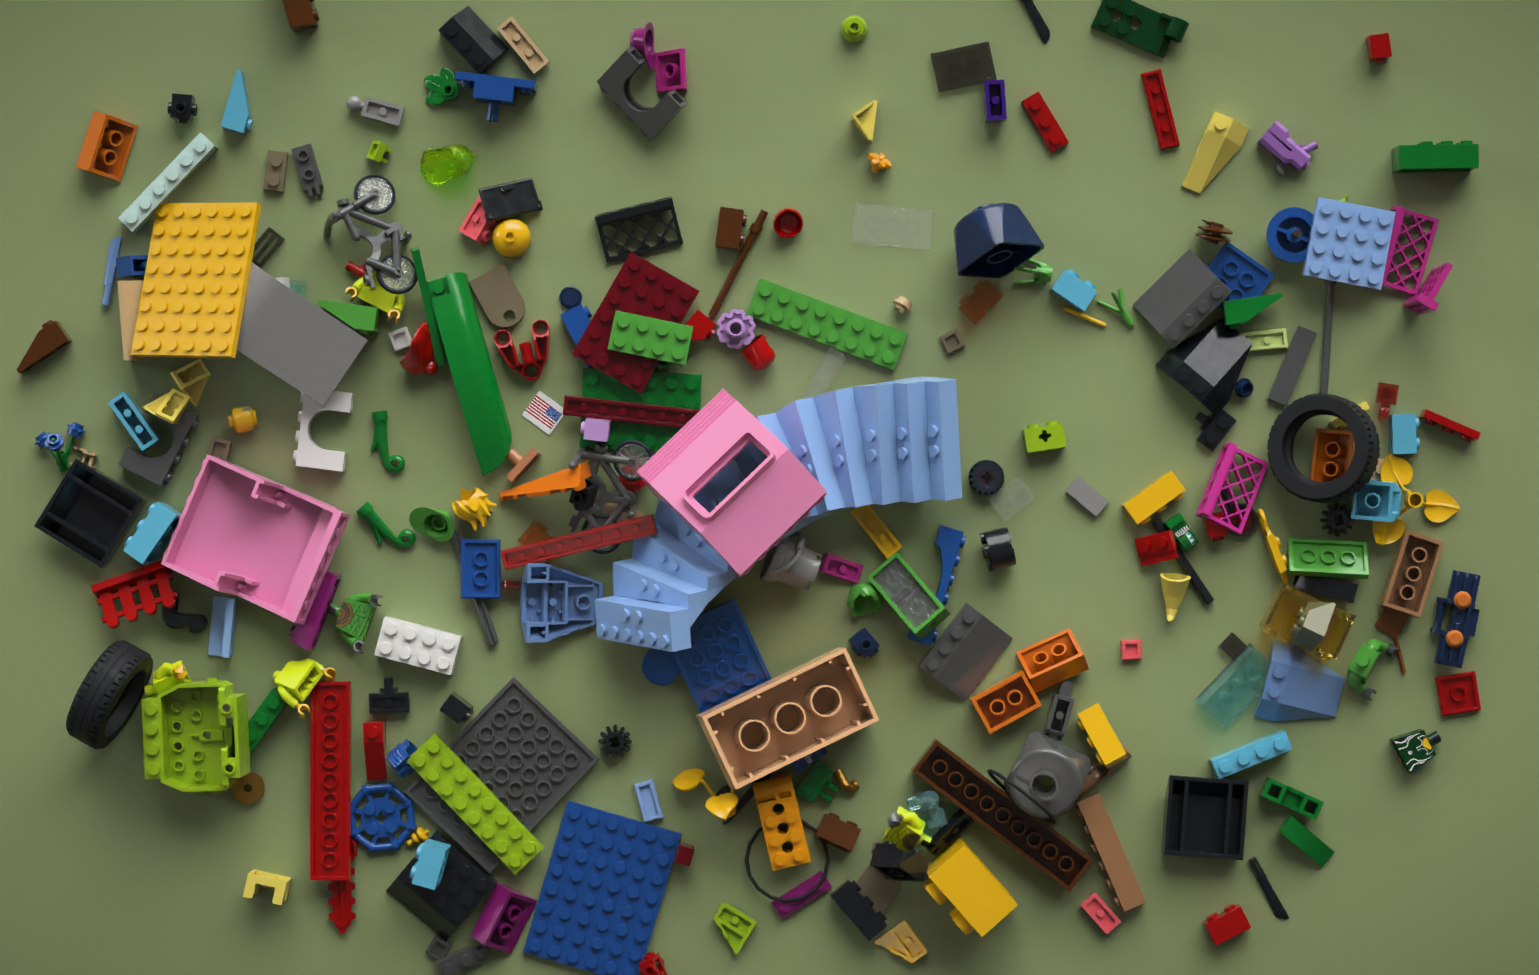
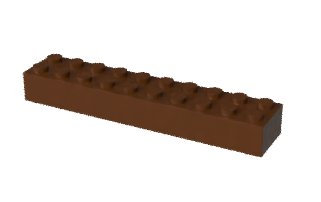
M936 738L912 767V772L1069 892L1094 861L1089 855L1043 820L1021 810L1009 794Z

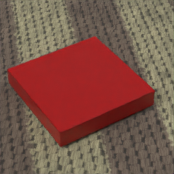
M1475 671L1435 677L1441 716L1481 710Z

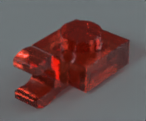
M1378 383L1375 400L1376 403H1381L1378 417H1389L1390 405H1396L1399 385Z

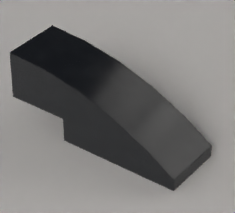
M1295 575L1292 588L1354 603L1358 584L1332 577Z

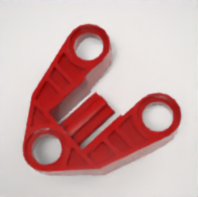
M542 319L535 321L532 325L533 341L538 356L536 360L530 341L519 344L523 363L520 364L511 334L506 330H499L494 335V342L509 367L531 381L537 380L541 376L549 358L550 326ZM538 323L546 325L547 330L545 333L538 334L535 327ZM506 333L509 340L506 344L498 342L497 337L499 334ZM535 366L538 373L535 377L527 375L528 367Z

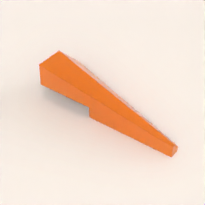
M587 460L579 463L573 470L568 467L500 492V501L512 498L518 499L523 496L535 497L559 492L566 493L570 490L580 491L586 488L585 479L591 476L589 462Z

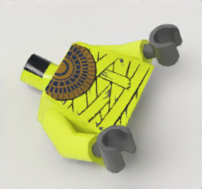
M899 806L897 811L887 818L888 827L883 836L882 843L885 844V841L895 843L898 849L911 852L917 843L928 848L932 837L923 833L926 825L925 821L920 819L915 812H909ZM875 842V843L872 845V848H873V849L871 850L872 855H873V852H874L876 843H879V842Z

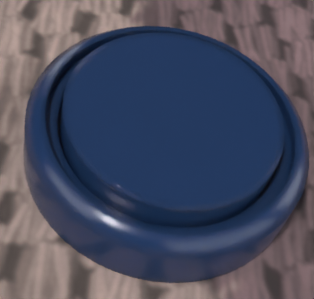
M569 286L561 291L559 300L562 306L572 309L581 304L582 294L576 287Z

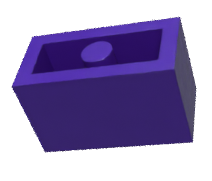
M1004 80L984 81L985 123L1005 122L1007 115Z

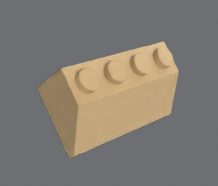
M144 280L117 281L124 361L154 360V357H134L130 355Z

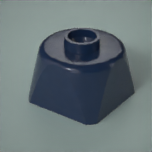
M1011 203L979 206L964 216L954 228L958 276L999 279L1009 275L1015 270V266H1021L1044 249V244L1020 207Z

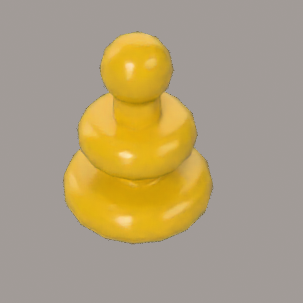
M418 827L417 833L412 834V839L406 841L407 846H412L413 843L420 844L421 840L425 842L429 839L427 834L430 831Z

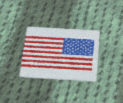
M541 391L537 393L522 414V416L548 435L551 434L564 416L563 407Z

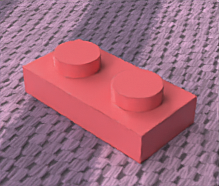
M1095 891L1080 903L1083 909L1106 934L1121 922Z

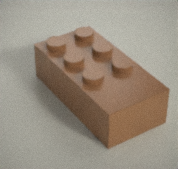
M1405 530L1399 539L1378 606L1414 618H1421L1444 542Z

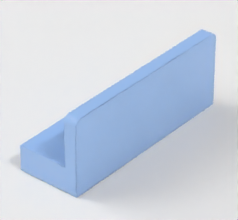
M213 597L208 655L224 658L232 657L238 598Z

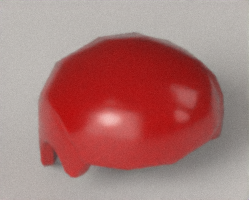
M791 208L780 210L773 220L775 233L781 238L795 237L803 227L801 214Z

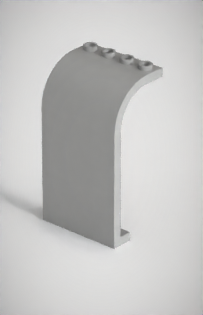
M252 262L237 350L323 406L368 340Z

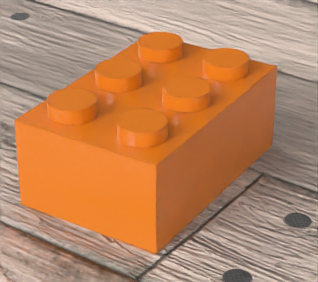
M1023 670L1015 672L970 697L989 734L1042 706Z

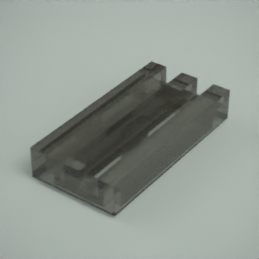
M271 227L266 229L254 246L253 254L270 233L273 234L256 256L252 258V262L261 269L285 240ZM277 237L279 240L275 243V245L271 248V250L267 253L263 260L260 263H258L257 260L261 257V255Z

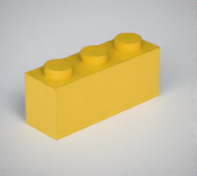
M1169 471L1122 506L1135 524L1141 523V525H1144L1152 519L1150 515L1154 512L1159 514L1165 510L1168 502L1171 500L1176 502L1184 496L1182 492L1185 491V488L1173 471Z
M1098 703L1077 714L1080 718L1077 723L1082 731H1087L1089 737L1086 739L1090 747H1096L1099 754L1095 756L1101 766L1105 764L1108 769L1128 758Z

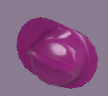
M648 22L645 28L631 30L630 47L634 46L646 59L649 69L654 70V28L652 23Z

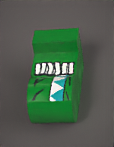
M1181 513L1175 514L1164 522L1167 529L1173 531L1175 540L1186 552L1199 543Z

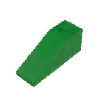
M1282 293L1221 302L1224 326L1229 325L1230 329L1242 327L1241 323L1249 321L1283 297Z

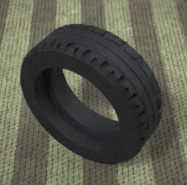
M1325 393L1304 396V398H1298L1282 410V413L1277 416L1274 425L1271 427L1267 446L1268 461L1271 464L1270 468L1280 485L1298 498L1319 503H1335L1343 499L1346 500L1363 489L1376 470L1380 456L1379 435L1376 433V426L1364 409H1361L1359 405L1346 398ZM1318 415H1332L1344 421L1351 429L1355 442L1354 456L1350 466L1342 476L1329 482H1316L1308 479L1297 469L1293 458V442L1298 430L1308 419Z
M125 640L115 641L107 647L87 673L73 699L66 720V729L69 735L93 749H102L108 746L127 724L145 692L144 686L148 685L153 670L151 655Z

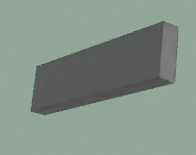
M1301 326L1297 327L1268 399L1287 406L1316 337V332Z

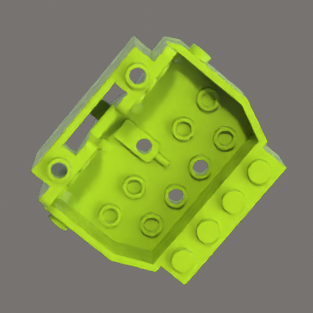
M206 678V681L183 682L157 696L141 699L145 779H161V783L182 792L211 791V794H223V791L238 784V778L251 772L247 693H234L233 683L227 680H218V678ZM176 722L181 725L179 730L175 728ZM206 731L210 732V738L205 737ZM177 742L181 743V749L176 748Z

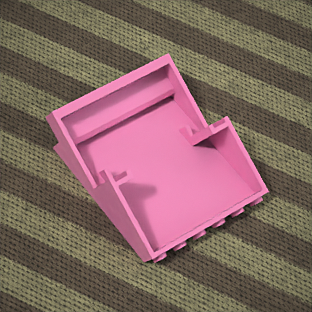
M207 454L202 462L200 473L194 481L192 492L186 500L183 513L179 516L178 525L171 535L169 546L163 554L161 564L216 591L237 595L294 623L304 625L350 515L341 511L340 508Z

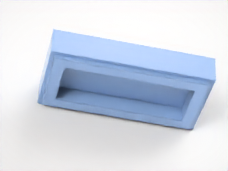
M650 779L635 783L634 787L644 822L663 818L654 780Z

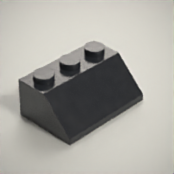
M469 6L452 16L438 30L478 74H484L509 50Z

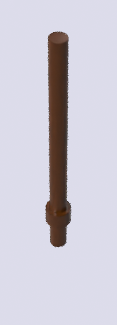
M761 209L755 223L751 224L749 228L750 233L708 314L709 316L716 318L757 234L760 235L763 229L761 226L768 212Z

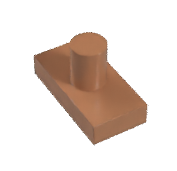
M532 447L522 457L515 449H512L506 458L515 467L506 477L515 484L541 454Z

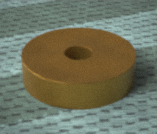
M250 772L238 778V784L232 787L235 798L241 803L252 804L263 796L265 784L258 774ZM247 784H250L252 786L251 791H247L245 789V786Z

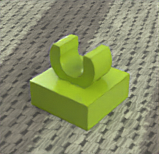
M373 140L366 158L378 163L380 161L387 163L388 160L383 158L384 152L392 153V150L387 148V144Z

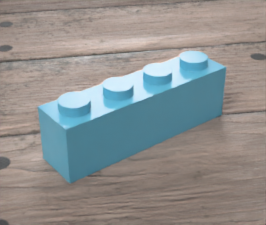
M1281 729L1210 758L1209 761L1215 776L1221 779L1290 751L1292 746L1286 732Z

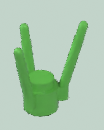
M1030 258L1027 262L1037 265L1035 269L1014 267L1018 271L1034 273V278H1038L1035 280L1015 281L1014 285H1044V282L1051 281L1053 268L1047 266V263Z

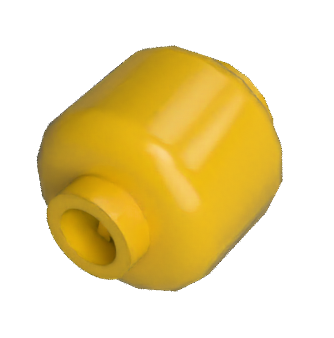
M250 406L233 408L232 415L228 416L230 427H234L237 433L253 431L255 426L258 425L256 411L252 410Z

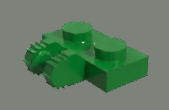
M817 760L795 792L810 803L813 802L817 794L831 803L833 799L830 795L821 791L822 787L825 784L837 793L840 789L828 781L834 770Z

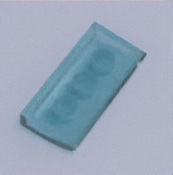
M1249 643L1195 700L1226 729L1263 691L1270 661L1255 646Z

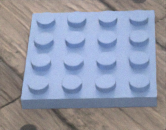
M1317 197L1302 276L1381 290L1396 212Z

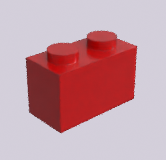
M1238 904L1226 906L1224 912L1218 915L1216 912L1206 917L1207 920L1203 922L1215 945L1251 928L1241 906Z

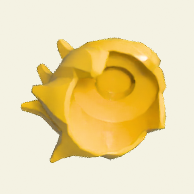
M461 488V500L452 502V509L456 516L469 522L474 531H476L477 521L481 522L482 527L488 525L486 515L491 516L489 512H493L491 508L497 506V504L490 502L487 499L489 494L483 493L478 488H473L470 492Z

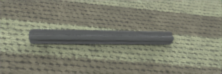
M461 532L454 533L452 536L459 561L460 539H463ZM473 599L488 644L497 643L498 637L485 600Z

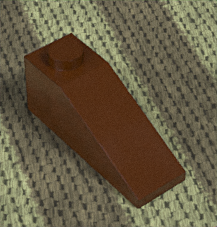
M49 320L42 325L43 329L37 333L18 366V373L24 374L72 342L59 321Z

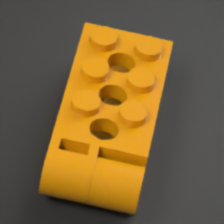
M791 774L752 783L772 870L775 871L811 862ZM775 804H782L783 808L780 811H776L773 809V806ZM780 823L788 825L784 830L779 829L777 826ZM784 842H791L792 846L786 849L782 847V844Z

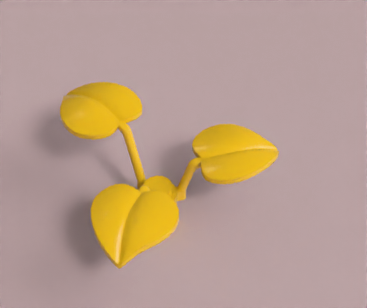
M1393 454L1386 456L1381 465V481L1397 483L1400 489L1407 494L1404 497L1405 508L1400 511V515L1409 509L1418 508L1423 505L1425 506L1424 514L1426 518L1432 522L1440 523L1446 521L1460 510L1458 503L1444 491L1431 490L1427 492L1425 496L1426 502H1424L1423 496L1420 493H1411L1410 490L1403 486L1412 480L1413 469L1411 465ZM1398 517L1394 522L1373 521L1372 530L1375 542L1384 545L1397 541L1404 534L1405 522L1398 519Z
M690 768L684 770L673 779L672 784L675 788L682 791L692 790L702 783L712 796L705 803L706 809L714 816L726 821L727 818L736 814L735 807L738 804V796L735 795V789L731 788V793L715 796L703 779L706 774L702 769Z

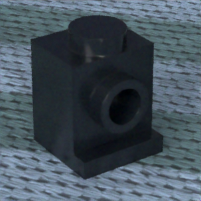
M585 479L586 488L580 491L572 490L569 502L574 504V509L584 511L593 507L599 487L598 484Z

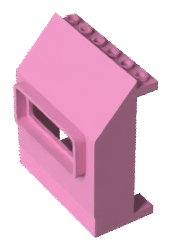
M724 388L637 471L651 492L667 504L724 559L740 578L747 574L758 560H762L766 553L776 546L786 533L791 532L796 523L805 518L815 505L820 504L827 492L796 456ZM749 443H753L767 458L709 513L694 499V496Z

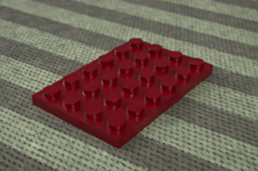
M630 252L572 355L641 394L659 360L607 350L615 311L681 324L699 290Z

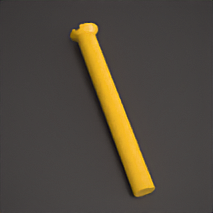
M1066 305L1062 312L1066 311L1105 328L1106 326L1105 322L1071 309Z

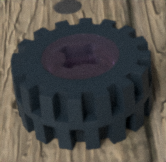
M982 460L974 464L970 469L969 483L977 493L992 495L1001 489L1004 483L1003 469L996 462Z

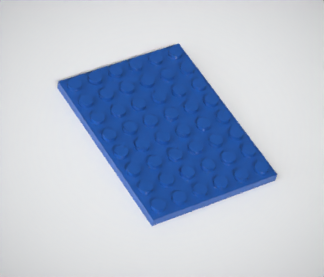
M568 800L523 952L599 975H640L638 963L644 959L643 956L648 949L681 833Z

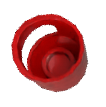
M764 334L755 337L740 352L750 367L756 371L769 367L774 362L776 356L774 350L768 345Z

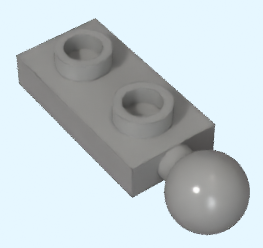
M351 96L347 100L348 109L353 112L362 110V117L398 127L401 125L405 107L366 97L365 102H362L358 96Z

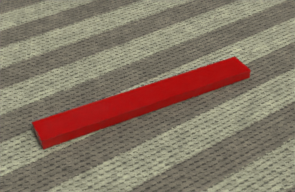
M654 514L501 550L500 552L504 568L509 570L526 566V563H538L658 534Z

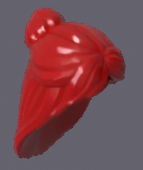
M425 322L417 329L411 341L410 350L406 352L403 360L399 362L404 370L414 375L423 373L435 375L438 370V364L433 360L429 326Z

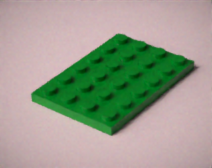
M584 368L582 397L700 410L702 374L653 372L642 393L639 394L597 369ZM581 417V423L585 422L586 417ZM611 420L610 435L607 442L583 439L584 435L580 434V448H595L597 443H602L608 449H616L624 441L637 440L646 444L651 451H658L681 428ZM628 444L620 449L646 451L643 447L636 444Z

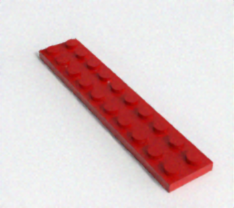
M351 681L317 682L311 690L310 880H351Z

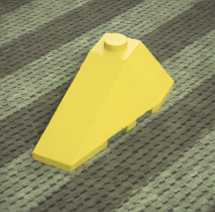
M1215 111L1209 120L1182 187L1200 194L1241 148L1249 129L1238 121Z

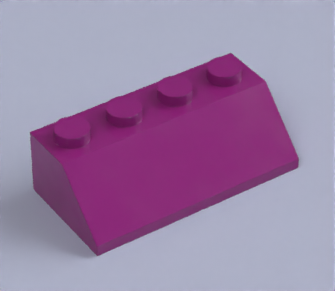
M327 570L304 625L297 623L296 626H292L289 633L291 637L290 642L309 651L315 649L328 615V608L334 599L342 575Z

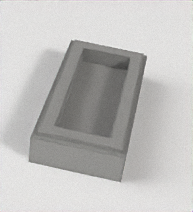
M1079 476L1066 490L1070 496L1096 517L1109 502Z

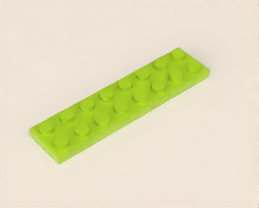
M436 733L423 743L407 760L414 770L515 875L544 848L534 835Z

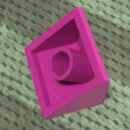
M681 48L655 53L656 92H670L673 89L677 92H687L685 49Z

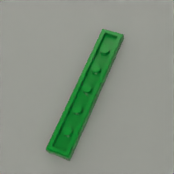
M418 247L411 248V253L437 364L442 366L445 365L443 349Z

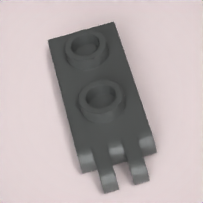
M307 144L293 148L292 153L304 193L308 192L310 199H314L313 190H316L318 197H321L320 188L324 186L312 145Z

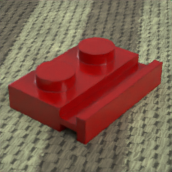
M1172 530L1134 539L1138 557L1141 559V566L1179 558Z

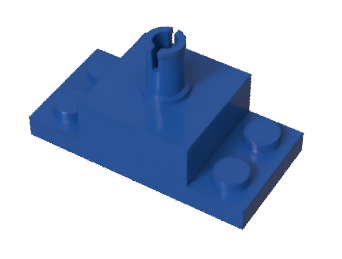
M456 71L455 80L461 87L472 89L474 85L473 98L476 102L488 103L485 119L488 122H491V119L493 122H498L500 105L515 106L517 91L521 95L532 96V93H537L538 85L534 80Z

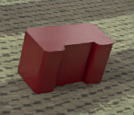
M679 842L674 862L690 866L694 846Z

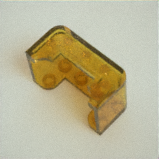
M1279 582L1260 623V626L1263 627L1261 631L1273 636L1279 634L1281 635L1279 639L1290 643L1292 635L1289 633L1293 624L1297 623L1298 618H1295L1299 607L1303 608L1307 602L1322 601L1297 589H1293V587L1285 583ZM1335 607L1325 637L1313 649L1316 651L1315 655L1328 661L1331 658L1337 659L1356 616Z

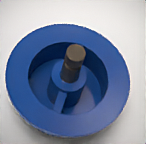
M1290 207L1274 215L1269 222L1266 236L1269 248L1278 258L1291 263L1305 261L1313 214L1303 208Z

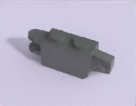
M1068 680L1061 682L1058 693L1053 692L1043 729L1045 735L1056 741H1061L1062 737L1065 736L1075 700L1071 697L1073 685Z

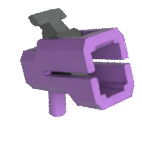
M1275 121L1257 141L1275 159V172L1280 176L1284 175L1283 169L1289 165L1296 171L1300 169L1304 171L1311 163L1309 161L1311 156L1308 153L1318 148L1315 141L1305 146L1297 145L1289 137V130L1278 121Z

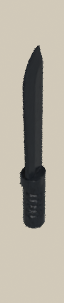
M1021 0L1044 44L1047 43L1050 38V31L1033 1Z
M1250 858L1249 862L1258 876L1257 880L1275 916L1279 919H1288L1287 912L1268 881L1257 858Z

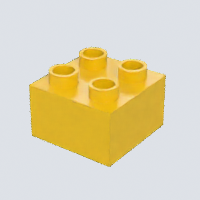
M961 837L928 865L927 874L929 878L923 883L925 889L940 906L948 899L955 908L949 914L966 936L976 930L983 937L1018 906L1013 896Z

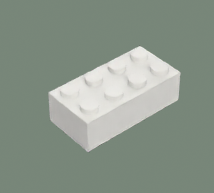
M385 616L374 655L452 675L463 636Z

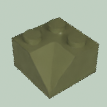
M1307 602L1303 608L1299 607L1295 618H1298L1297 623L1293 624L1289 633L1292 635L1290 643L1312 652L1325 637L1336 604L1333 602Z

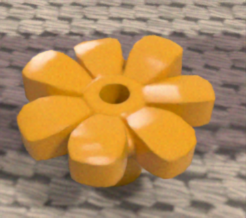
M869 153L868 159L871 160L873 165L871 168L872 172L878 173L880 169L891 168L892 164L888 159H885L886 156L884 154Z

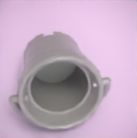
M796 531L767 552L760 578L767 582L777 581L808 591L811 586L806 584L808 580L814 581L821 563L817 559L822 557V555L806 548L804 535L800 531ZM798 536L797 543L790 540V537Z

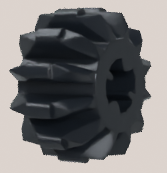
M1334 503V509L1331 505H1328L1329 513L1327 511L1321 512L1326 516V518H1320V522H1326L1322 529L1329 528L1327 534L1331 535L1334 532L1336 537H1339L1340 531L1344 535L1347 534L1345 527L1349 529L1353 527L1348 524V521H1354L1351 517L1348 518L1351 510L1345 512L1346 505H1342L1339 509V503ZM1339 515L1341 522L1335 525L1333 517Z
M614 725L613 731H611L610 727L607 726L606 731L608 734L605 732L600 733L602 737L606 738L598 740L600 744L605 743L600 748L601 751L606 748L608 749L605 756L608 757L610 752H613V758L616 759L617 752H619L621 757L624 756L622 748L625 751L630 750L625 745L632 743L630 739L625 740L626 737L630 736V733L622 734L625 727L622 726L620 731H617V725ZM616 736L619 738L618 742L620 745L617 746L616 744L614 747L611 745L612 741L610 738L613 737L614 739Z

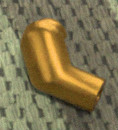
M842 769L833 772L839 786L847 792L855 793L854 791L860 788L856 780H852L849 783Z

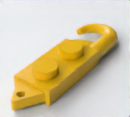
M1258 509V521L1276 572L1280 574L1283 583L1287 584L1289 583L1286 574L1288 561L1285 555H1281L1279 549L1282 547L1278 536H1274L1271 533L1264 511Z

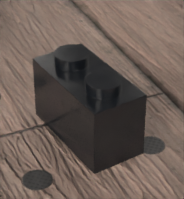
M453 692L439 710L459 724L462 721L465 723L473 714L471 710L473 705L456 692Z

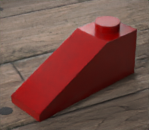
M385 721L363 722V740L367 780H387Z

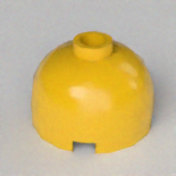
M514 218L504 219L499 222L492 233V243L496 251L508 258L519 257L526 253L532 240L527 225Z

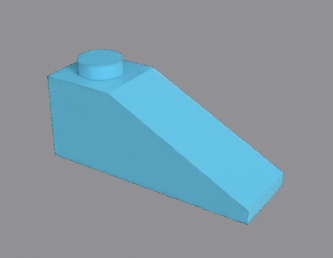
M237 69L220 126L224 129L246 135L247 131H250L252 128L253 120H251L244 73Z

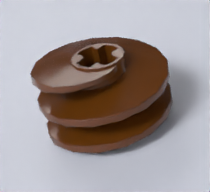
M1202 219L1209 227H1197L1207 234H1195V236L1215 244H1218L1219 241H1231L1230 238L1222 234H1233V231L1224 227L1223 224Z

